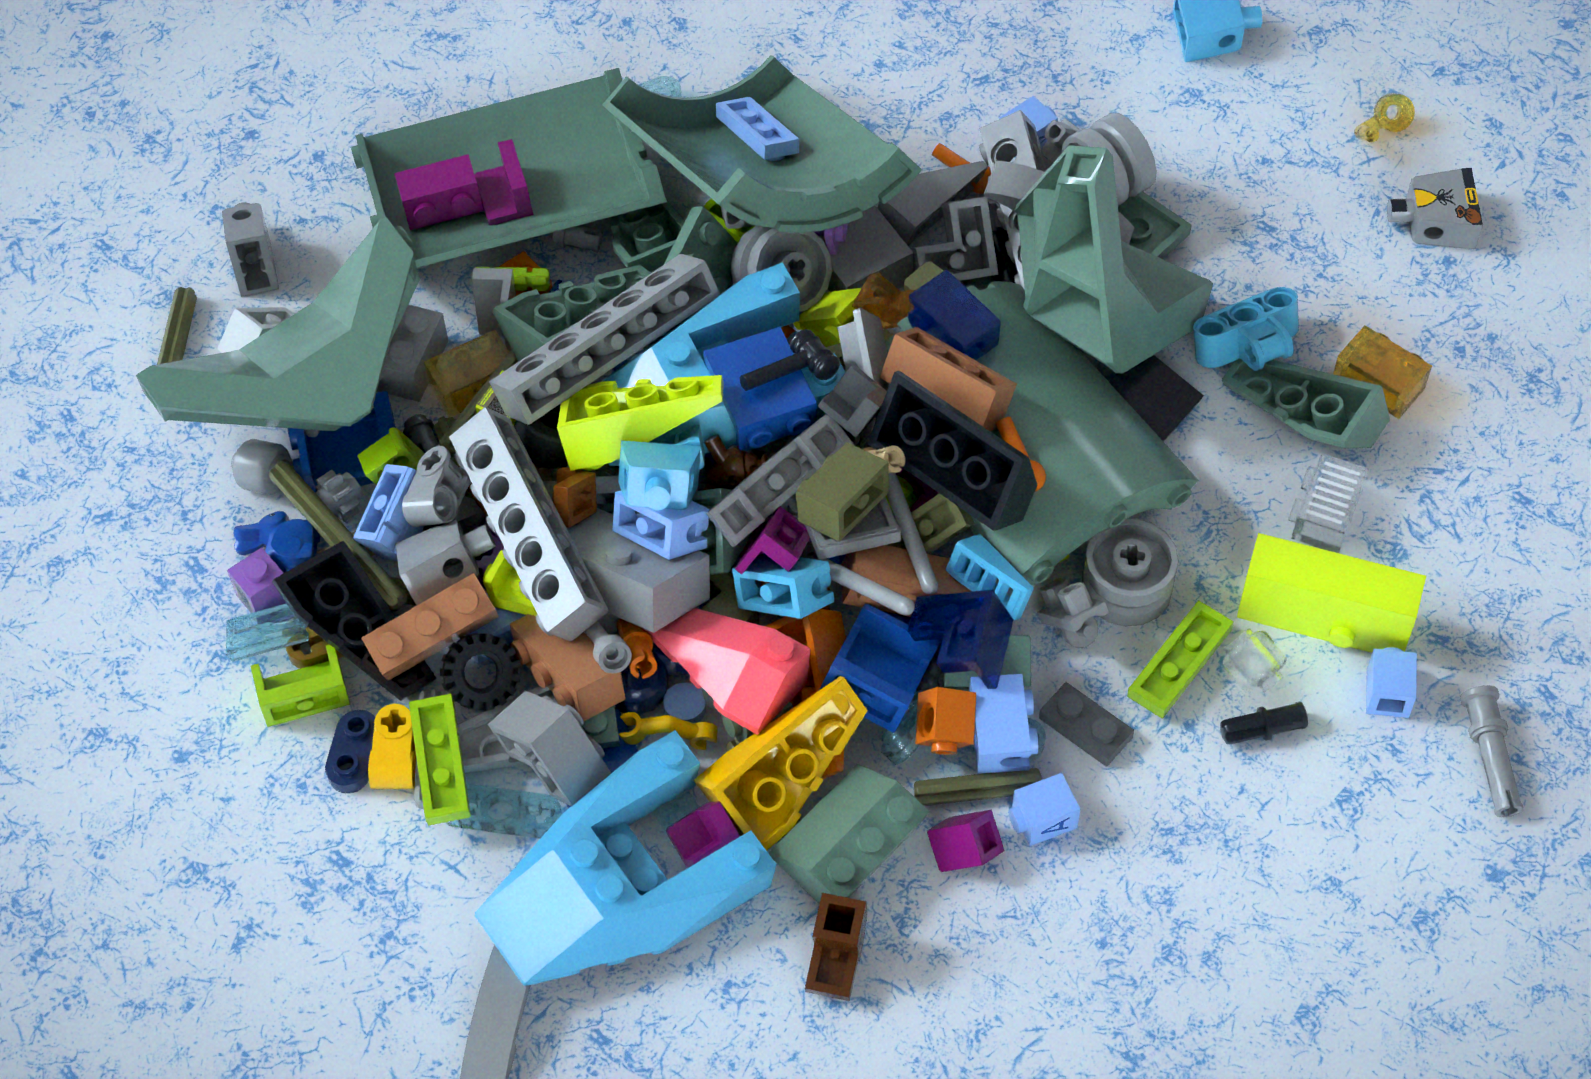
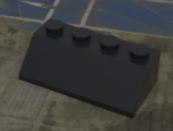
M901 371L894 372L867 444L876 450L892 445L898 446L905 456V465L902 468L993 531L1023 521L1038 486L1029 457Z

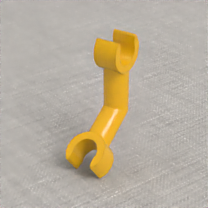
M627 712L620 716L627 726L636 725L632 731L618 734L629 745L640 743L646 735L671 733L674 730L677 731L680 737L690 740V745L695 749L706 750L707 740L717 743L718 727L710 722L691 723L671 715L641 718L634 712Z

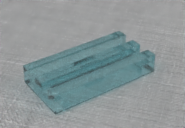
M286 603L229 619L226 623V655L232 662L309 641V633L305 629L308 626L295 617ZM294 617V619L272 625V623H276ZM255 628H256V630L249 631V632H246V633H242V634H238V635H237V633H241V632L248 631V630H251V629H255Z

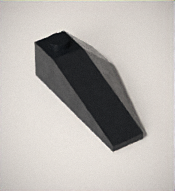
M344 540L273 579L272 583L296 618L400 701L437 679L425 660L389 681L381 674L361 638L396 617Z

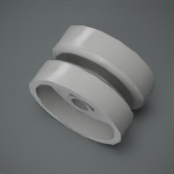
M1109 113L1095 121L1090 128L1079 130L1067 137L1062 143V153L1069 145L1104 147L1110 151L1114 161L1118 206L1123 204L1128 197H1135L1146 191L1156 181L1155 159L1147 140L1139 128L1129 118L1120 113Z
M759 225L741 237L734 248L730 264L733 284L747 275L783 263L800 292V312L808 310L821 300L829 287L832 265L830 253L824 241L814 232H779L775 228Z
M1136 518L1125 519L1119 526L1115 528L1108 527L1090 538L1085 555L1082 583L1085 584L1092 599L1106 603L1109 613L1099 617L1109 623L1125 627L1144 625L1157 619L1169 606L1179 562L1176 545L1164 530L1152 522Z

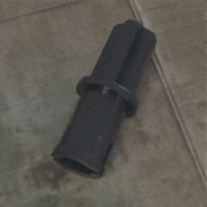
M1301 701L1269 710L1259 707L1256 713L1233 717L1220 722L1221 736L1225 743L1229 745L1261 737L1267 741L1271 740L1274 734L1308 727L1306 709Z

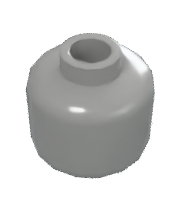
M250 439L244 442L237 449L231 461L233 476L237 485L244 490L274 495L281 491L270 479V470L281 461L290 464L294 469L290 454L283 445L257 439Z

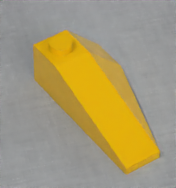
M840 676L769 723L758 735L754 733L727 751L695 778L694 782L709 802L720 801L740 836L751 830L767 851L794 828L801 817L799 812L812 791L817 792L823 782L821 777L834 756L841 754L868 710L846 679Z

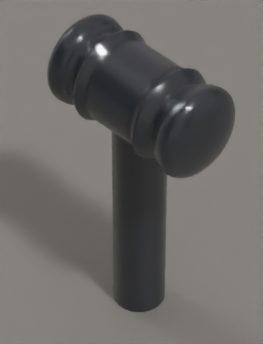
M805 329L796 333L790 342V349L793 351V355L741 375L740 384L745 391H748L805 367H808L809 371L817 379L827 380L837 373L840 361L831 350H828L821 343L820 338L815 336L813 331Z

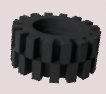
M473 633L461 637L460 640L453 642L448 647L449 651L443 655L441 660L443 661L442 669L440 668V676L443 677L444 683L441 684L444 690L452 694L454 702L468 709L491 710L495 709V706H502L507 702L506 699L510 695L513 696L517 690L515 689L516 683L520 682L521 675H518V668L521 667L520 660H517L514 655L516 651L513 647H509L506 644L507 641L493 634ZM476 655L489 657L496 666L494 681L489 686L481 689L471 686L467 682L464 673L467 662Z

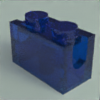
M947 269L909 295V301L914 305V309L908 312V321L912 328L918 327L974 360L979 359L999 345L1001 321Z

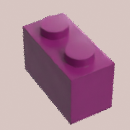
M469 154L394 173L410 230L484 211Z

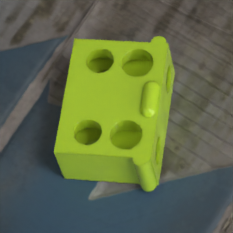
M392 427L387 435L357 456L365 476L377 485L386 464L408 466L417 471L418 462L425 453L398 428Z

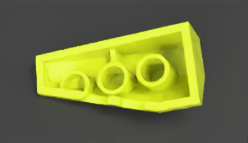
M722 375L677 377L670 380L664 386L652 384L651 379H639L634 387L618 388L616 381H603L587 385L562 402L560 406L557 430L570 471L599 469L605 464L620 458L621 440L650 442L723 402L724 381Z

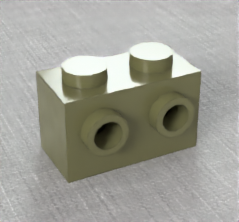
M846 442L834 455H829L822 467L809 479L803 480L799 485L795 496L798 521L840 542L889 493L888 461Z

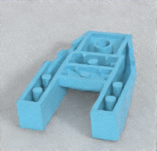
M783 263L747 275L722 292L710 303L671 328L601 382L616 381L618 388L634 387L639 379H651L652 384L664 386L670 380L677 377L711 376L704 363V350L799 321L800 292ZM841 363L837 373L827 380L817 379L809 371L808 367L801 369L817 402V420L826 414L818 407V404L835 388L846 373ZM723 402L649 442L657 443L690 427L700 425L703 444L706 439L718 434L726 449L732 445H737L736 430ZM704 444L705 453H709L706 445ZM750 447L744 450L749 451L754 449V447ZM620 458L608 463L609 466L619 465Z
M676 730L638 751L573 806L568 808L475 912L476 919L524 986L578 974L581 969L606 964L607 966L624 963L626 958L652 953L653 955L661 954L771 887L777 864L751 830L668 880L630 829L629 825L696 786L694 779L698 776L700 762Z

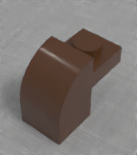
M822 893L812 936L814 948L806 979L805 992L850 1001L858 961H860L868 910L867 901Z

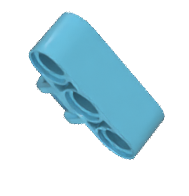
M1286 287L1272 288L1196 320L1193 331L1197 363L1203 367L1217 368L1242 359L1252 370L1258 371L1263 369L1264 364L1279 357L1283 359L1292 357L1294 345L1291 337L1295 336L1299 331L1297 293Z

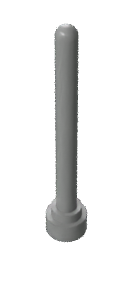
M876 419L860 433L858 444L861 449L873 448L867 443ZM889 473L888 501L901 531L920 586L924 593L934 594L938 590V582L896 473Z
M808 541L800 557L819 560L812 542ZM827 558L821 559L829 561L831 580L902 615L913 613L915 605L911 599Z
M599 621L585 631L595 645L593 656L603 671L611 674L619 673L629 665L632 652L620 636L609 635Z

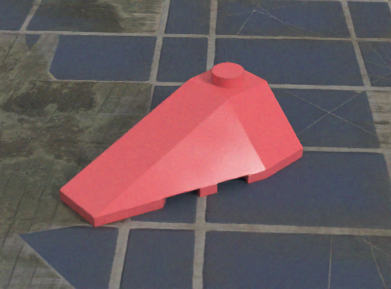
M697 608L692 609L655 633L643 628V631L651 636L652 641L672 662L679 663L690 674L692 684L697 689L703 688L714 700L713 706L723 716L757 735L807 684L811 649L776 629Z

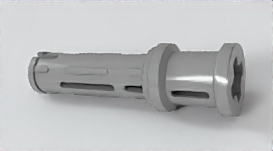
M1483 685L1474 687L1460 695L1461 705L1467 708L1471 726L1468 729L1469 736L1479 745L1495 807V815L1497 817H1505L1504 810L1507 809L1508 817L1514 816L1523 811V804L1520 801L1504 737L1507 735L1508 725L1500 716L1497 704L1500 694L1495 686Z

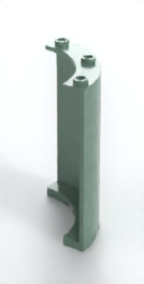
M772 55L753 73L740 82L713 94L687 98L661 95L645 89L626 76L602 104L617 119L733 216L755 226L775 228L779 232L806 233L822 231L855 221L863 217V211L879 202L884 205L894 198L922 171L899 147L892 142L888 144L793 75ZM751 97L799 138V153L787 155L779 161L764 160L716 117V103Z
M619 68L604 71L603 76L366 137L363 136V133L355 135L358 145L351 147L356 168L364 167L375 205L377 215L370 216L372 227L374 228L378 221L384 217H387L395 228L400 225L412 241L413 246L411 249L414 252L416 268L655 206L667 201L657 165L653 164L651 159H644V157H647V153L642 139L634 132H631L625 124L602 106L623 81ZM513 140L527 184L534 215L496 225H489L485 211L413 230L409 229L394 173L469 154L475 174L476 172L503 166L498 142Z
M996 281L990 282L987 289L978 290L973 285L934 300L898 322L897 325L901 330L897 333L918 327L1017 384L1004 418H1012L1030 459L1039 462L1045 469L1046 481L1043 487L1034 493L1023 521L993 531L971 516L975 524L969 529L975 535L981 534L1031 585L1035 586L1045 581L1053 573L1054 566L1068 554L1106 528H1115L1124 522L1126 518L1154 509L1171 510L1182 505L1190 497L1192 492L1190 489L1199 480L1075 345L1039 322L1034 321L1023 307L1025 290L1020 284ZM894 335L885 341L887 355ZM998 429L990 431L1002 439Z

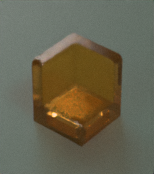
M880 273L869 274L852 307L854 309L863 308L880 318L882 329L898 328V322L916 311L924 294L918 289L900 291Z

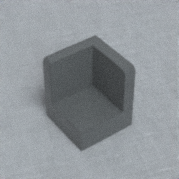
M853 365L846 371L835 388L821 400L818 407L853 436L857 437L871 424L879 413L887 391L857 366Z

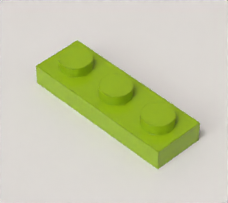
M1198 600L1128 688L1127 697L1163 719L1232 631L1234 621Z
M452 694L410 701L409 708L424 815L428 826L470 818V804Z

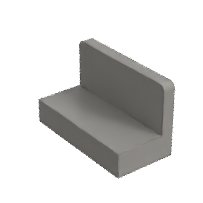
M473 268L472 286L479 335L504 336L507 356L512 349L493 315V308L516 297L513 269Z
M863 308L853 310L854 322L837 327L845 370L847 371L851 366L855 365L887 391L890 383L880 378L887 358L881 319Z

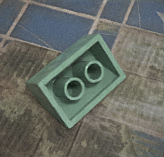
M856 764L769 852V855L819 904L822 893L850 898L910 836L930 811L898 781Z

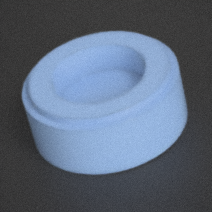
M678 683L669 688L664 695L665 715H671L691 723L700 722L705 716L706 702L702 690L697 689L692 683Z

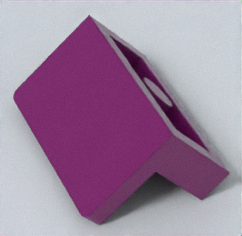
M512 139L498 142L503 166L475 173L489 225H496L534 215L527 184Z
M780 506L751 541L735 570L743 574L762 551L789 572L799 560L810 539L806 526Z

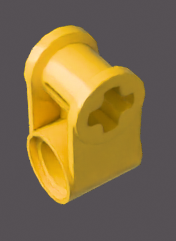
M389 704L379 710L374 720L373 743L368 764L369 785L371 789H414L416 751L410 710L401 704Z

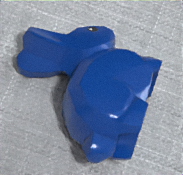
M284 511L271 513L255 524L235 526L233 531L236 539L234 548L239 555L245 556L257 551L261 547H266L265 552L283 573L316 556L317 543L320 542L321 538L320 534L307 519L289 520L288 515Z

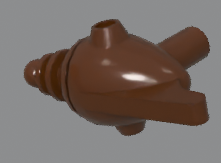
M718 434L706 439L704 444L715 463L706 472L707 485L697 491L718 488L733 490L764 464L769 457L767 454H763L762 459H760L751 451L739 450L737 445H732L726 449Z

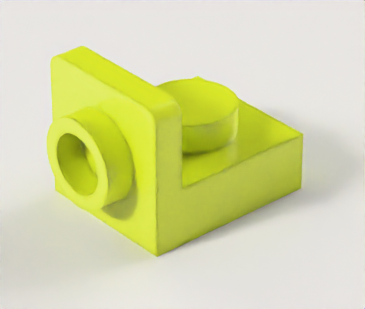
M501 550L493 564L491 563L487 566L483 577V584L491 603L496 608L524 615H538L532 602L526 598L519 587L521 580L515 568L507 562Z

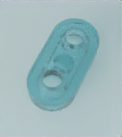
M922 690L914 693V697L895 733L886 730L881 737L883 742L881 753L894 765L907 760L920 746L915 744L918 693L923 692Z

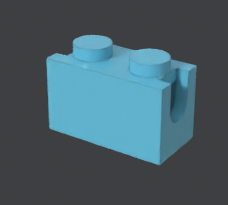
M763 553L753 560L743 574L736 571V567L732 568L737 603L740 609L802 619L835 602L833 591H827V587L831 584L829 561L800 557L788 572ZM755 580L769 583L758 588Z

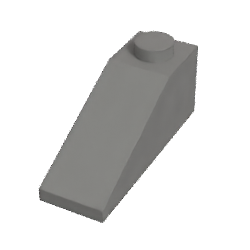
M984 161L918 174L894 198L884 205L879 202L877 208L907 246H909L943 217L941 203L963 200L973 192L975 187L971 182L977 185L984 176L988 165Z

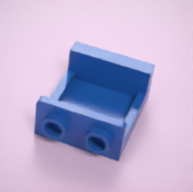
M781 326L703 351L704 363L710 375H722L724 381L723 403L736 430V443L739 450L750 447H762L772 440L790 434L799 435L817 421V402L801 369L748 391H745L740 384L741 375L793 355V351L790 349Z
M387 391L376 393L373 403L374 408H372L371 413L351 426H343L336 431L320 430L316 437L307 436L305 429L287 428L292 451L299 450L300 458L293 459L294 470L314 492L317 491L315 487L318 485L316 479L331 469L336 475L339 473L342 475L345 472L350 473L360 486L374 484L365 476L357 455L387 435L390 428H396Z
M864 604L819 690L838 677H844L868 710L864 718L895 733L940 643L938 640L869 604Z

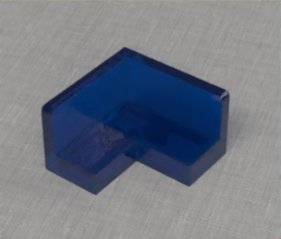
M994 590L921 596L916 598L908 633L914 641L943 639L937 659V665L943 673L975 671L987 689H996L1014 620Z

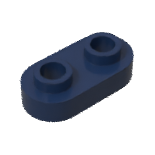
M350 711L342 716L337 723L325 765V772L330 785L338 792H357L369 781L368 764L369 755L372 750L375 716L368 711ZM355 726H364V728L359 732L351 731V729ZM345 763H353V766L348 770L340 769Z

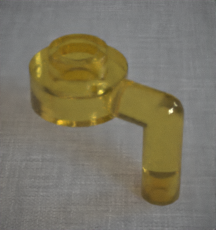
M1389 93L1382 96L1375 105L1374 116L1355 128V136L1358 139L1372 143L1378 140L1379 130L1382 128L1392 132L1406 129L1412 123L1415 115L1412 101L1408 97L1397 93ZM1395 105L1397 107V115L1389 119L1386 111L1389 106Z

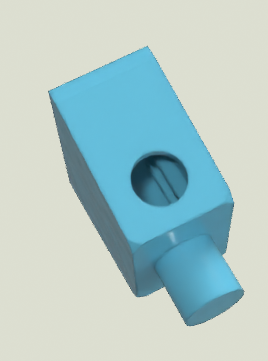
M1174 0L1173 15L1185 62L1238 51L1242 46L1244 30L1261 28L1262 10L1260 6L1241 7L1239 0Z
M621 440L618 482L626 505L647 507L653 510L687 509L698 488L701 446Z

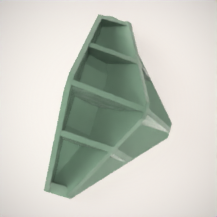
M1069 145L1016 204L1015 212L1018 215L1025 290L1023 307L1035 322H1039L1102 362L1115 373L1123 374L1191 333L1196 320L1204 316L1213 283L1210 280L1121 241L1113 155L1107 148Z
M387 217L382 218L313 303L239 350L149 366L136 374L142 391L165 422L174 420L336 431L343 426L353 425L371 413L390 342L421 279L417 272L414 252L411 249L413 244L410 237L400 225L395 228Z

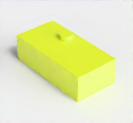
M1258 533L1237 618L1325 640L1340 648L1351 647L1372 653L1373 649L1394 647L1405 652L1417 618L1426 575Z

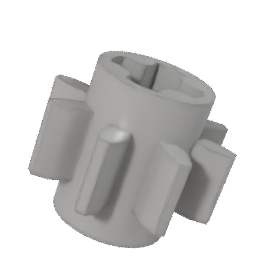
M331 469L316 479L318 485L315 487L317 490L315 493L336 517H340L345 522L360 512L358 506H360L359 500L364 497L360 485L350 473L345 472L342 475L340 473L336 475Z

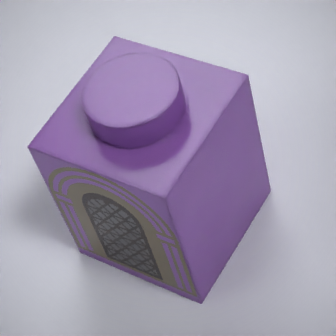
M262 547L227 570L236 596L259 623L287 605L272 583L274 578L283 574V571Z

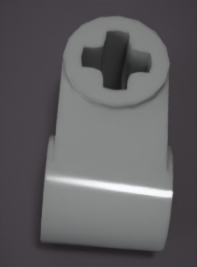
M444 446L433 447L421 457L408 492L403 498L402 512L404 518L413 527L453 521L457 516L465 491L471 483L467 472L450 459V452Z

